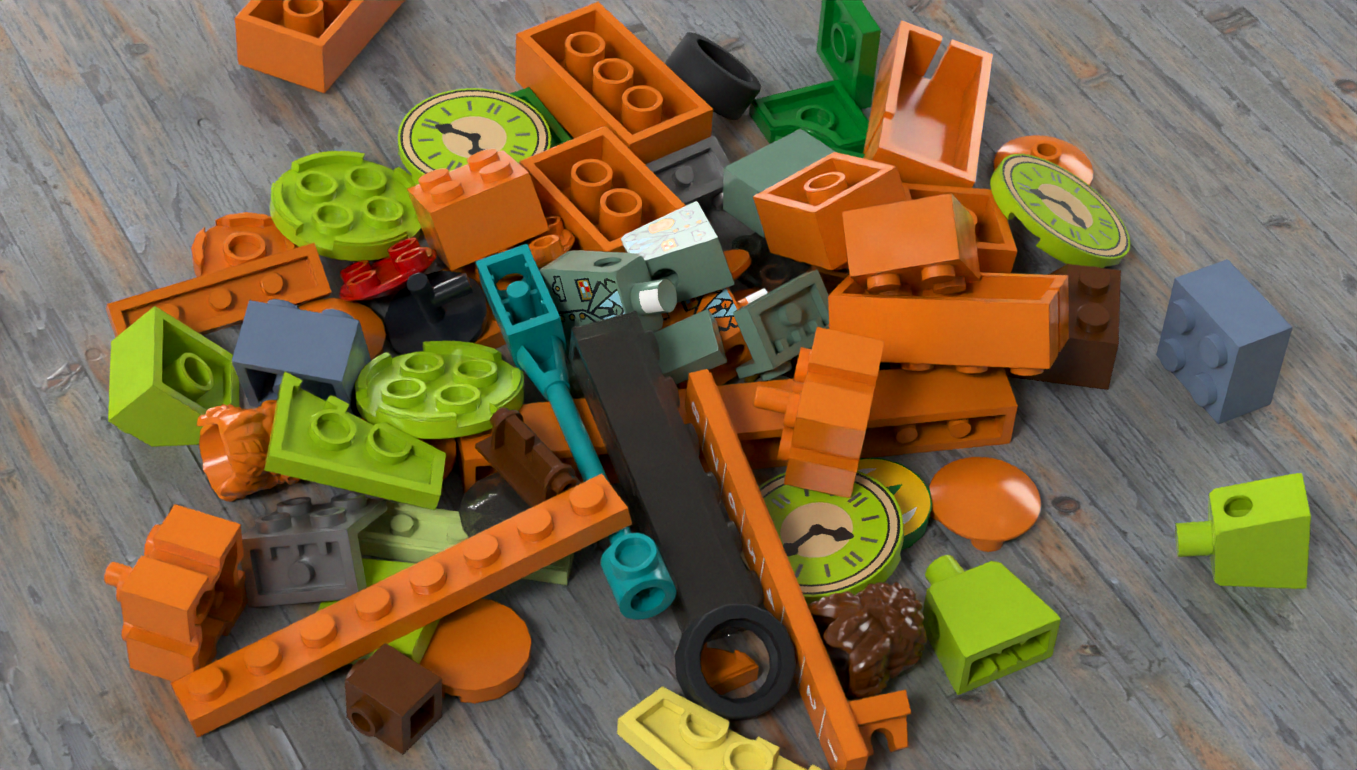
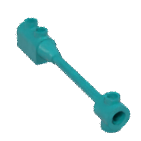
M528 244L477 260L476 265L483 291L516 367L524 371L544 398L549 400L583 481L585 482L603 474L609 482L570 394V382L565 356L567 345L561 318ZM513 273L523 275L522 281L512 282L508 285L507 290L497 289L496 284L502 277ZM629 526L609 535L608 539L611 546L606 549L601 557V567L621 614L629 619L641 620L663 612L675 599L676 588L655 541L647 535L632 533Z

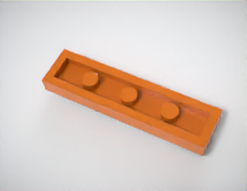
M311 243L108 303L105 309L115 338L154 306L199 334L205 335L242 324L249 300L267 303L272 299H280L291 302L298 307L310 301L328 298L332 292L315 243Z

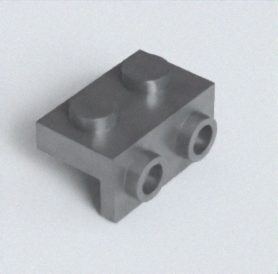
M714 136L646 164L685 205L697 201L702 210L714 205L717 210L723 209L724 167L731 163Z

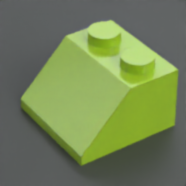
M154 306L111 341L108 421L117 426L122 432L131 434L151 447L199 445L200 430L203 427L197 426L199 416L206 414L208 409L221 406L222 404H232L235 407H239V378L231 362L233 354Z

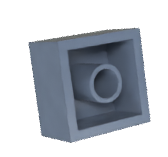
M1227 259L1174 279L1156 355L1163 367L1172 372L1190 392L1193 400L1203 407L1217 424L1271 404L1293 327Z
M272 299L267 303L249 300L231 362L250 406L258 407L266 400H277L280 383L285 371L303 380L301 389L325 401L332 395L350 404L347 412L359 418L360 413L357 410L355 397V381L364 366L371 361L360 321L354 319L348 313L335 309H326L322 313L301 310L291 302Z

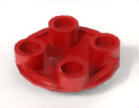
M416 237L399 241L387 250L390 255L389 257L371 265L368 260H361L344 268L339 273L344 283L341 286L339 298L345 301H364L394 294L407 287V280L411 275L424 273L436 260L437 252L428 247H420Z

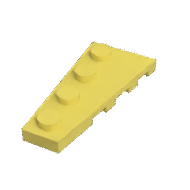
M660 687L618 718L617 734L658 770H807L780 756V747L759 736L756 740L741 736L729 729L728 720L664 687ZM812 764L808 770L822 769Z

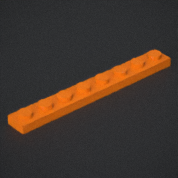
M600 474L170 684L198 738L373 652L384 643L388 644L631 525L632 521L628 507L604 475Z

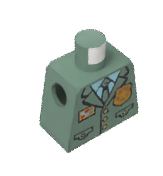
M697 201L635 229L621 238L626 253H638L645 259L651 281L668 279L673 283L676 289L677 303L734 285L718 236Z
M572 250L567 251L539 270L561 318L567 345L565 353L569 363L581 359L587 354L596 360L640 344L662 328L663 317L661 313L672 312L677 303V294L673 283L668 279L651 281L645 259L638 253Z

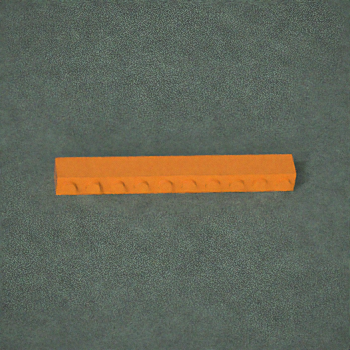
M934 365L932 369L925 371H908L902 368L879 370L860 458L1010 444L1018 405L1004 367H989L987 371L981 373H961L955 370V365ZM794 378L717 386L751 470L787 466V461L777 459L785 414L755 408L753 403L756 389L759 385L792 392ZM687 389L573 399L610 484L711 474L684 407ZM550 402L522 404L519 413L523 416V422L563 464H569L574 469L575 476L583 483L582 476ZM492 429L473 435L456 437V453L464 498L517 493L475 448L476 443L492 436Z

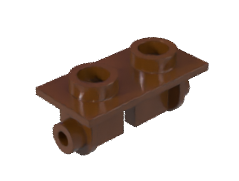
M503 407L494 412L490 418V424L493 426L492 436L476 443L475 448L531 508L581 484V481L575 476L574 469L569 464H563L523 422V416L519 411Z

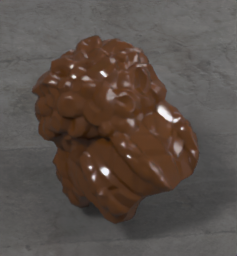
M883 582L869 583L864 590L856 595L849 591L834 593L829 597H822L819 601H814L808 605L846 699L873 697L881 693L886 688L887 681L890 678L893 679L901 671L914 666L922 657L924 644L927 642V635L922 624L924 621L923 606L917 600L913 590L903 588L898 582H895L893 585Z

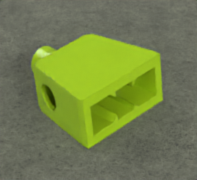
M1295 473L1214 488L1208 493V521L1175 523L1177 556L1209 555L1213 580L1220 586L1307 588L1311 514L1303 474Z
M944 555L934 560L928 566L925 577L931 586L926 590L923 607L924 621L922 624L940 664L958 695L1052 657L1061 618L1001 562L990 561L964 571L952 555Z

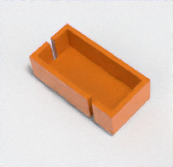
M901 20L879 64L863 159L897 166L902 183L972 188L976 180L993 54L952 39L932 78L927 79L923 76L942 42V35Z
M980 273L981 280L966 283V290L952 294H935L933 288L912 291L913 296L871 295L848 275L828 296L829 329L885 341L880 362L901 363V368L908 371H925L932 369L934 364L955 365V370L961 373H981L987 371L989 367H1009L1010 372L1015 375H1038L1043 373L1044 369L1051 368L1058 357V352H1061L1069 339L1068 275Z

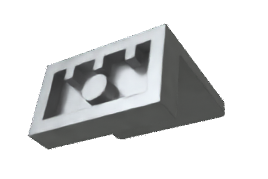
M350 492L331 498V503L312 505L310 497H298L279 502L275 512L255 519V526L242 535L244 556L240 561L242 571H245L246 576L245 589L249 608L342 600L367 588L357 534L387 511L386 500L384 498L366 499L365 494Z

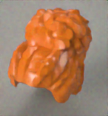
M266 400L255 409H242L232 404H222L221 406L208 409L206 414L198 417L197 426H203L200 430L199 439L203 471L207 475L211 488L220 499L232 502L238 498L244 499L246 495L253 494L261 489H271L275 485L285 482L292 485L300 480L299 478L264 470L277 400Z

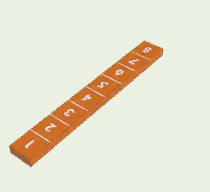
M708 369L691 372L688 375L685 410L766 611H769L785 626L795 647L796 671L794 680L831 770H865L869 753L712 373Z

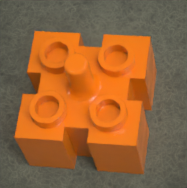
M817 327L812 349L800 348L792 392L760 385L757 387L753 403L755 408L785 414L784 428L777 456L778 460L788 462L784 484L851 498L885 341Z
M174 504L161 525L156 524L149 532L145 543L144 555H141L134 567L117 562H111L108 565L104 581L107 585L117 587L116 599L118 602H121L124 622L122 639L127 644L130 668L173 682L212 663L217 654L216 643L221 635L228 636L248 603L245 589V571L237 569L244 556L241 524Z

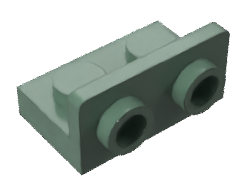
M817 269L801 274L732 312L752 356L751 360L735 368L739 379L759 373L762 381H766L786 373L793 368L790 359L796 357L798 361L801 347L812 349L816 328L829 329V295Z

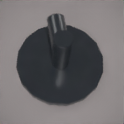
M441 270L429 274L415 273L408 278L407 287L400 290L390 301L384 317L386 338L398 355L423 351V342L462 341L475 343L483 334L489 317L488 300L478 283L468 277L466 272Z

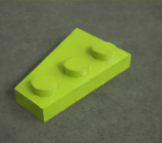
M284 371L277 397L265 471L430 510L436 509L441 496L445 452L386 422L372 425L347 412L350 404L332 395L325 401L301 389L303 380Z

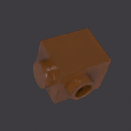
M386 643L368 659L359 660L346 677L347 719L361 734L368 737L375 736L402 755L442 717V678Z

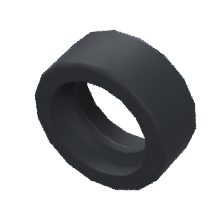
M687 32L665 62L677 76L713 108V112L730 120H739L761 90V84L744 64L718 44L697 33Z
M748 603L725 604L696 618L682 634L675 654L676 679L685 698L728 721L751 719L775 708L789 692L796 671L795 647L785 626L769 611ZM725 627H741L752 631L763 641L769 654L770 669L766 681L757 692L745 698H729L718 694L707 684L701 670V654L705 643L715 632Z

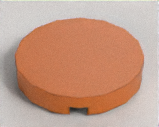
M244 212L228 214L216 219V226L209 228L206 232L205 227L196 234L191 251L195 275L199 277L297 248V245L288 240L277 229L270 216Z
M479 599L440 618L420 665L442 678V697L444 698L445 693L452 696H460V702L474 704L498 699L515 689L524 678L525 670L530 664L531 637L526 623L511 608L490 599Z

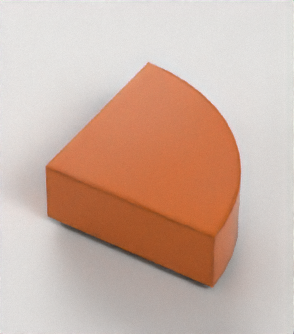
M706 642L701 654L702 673L707 684L718 694L723 695L758 679L759 666L748 655L739 650H734V653L722 649L708 648Z

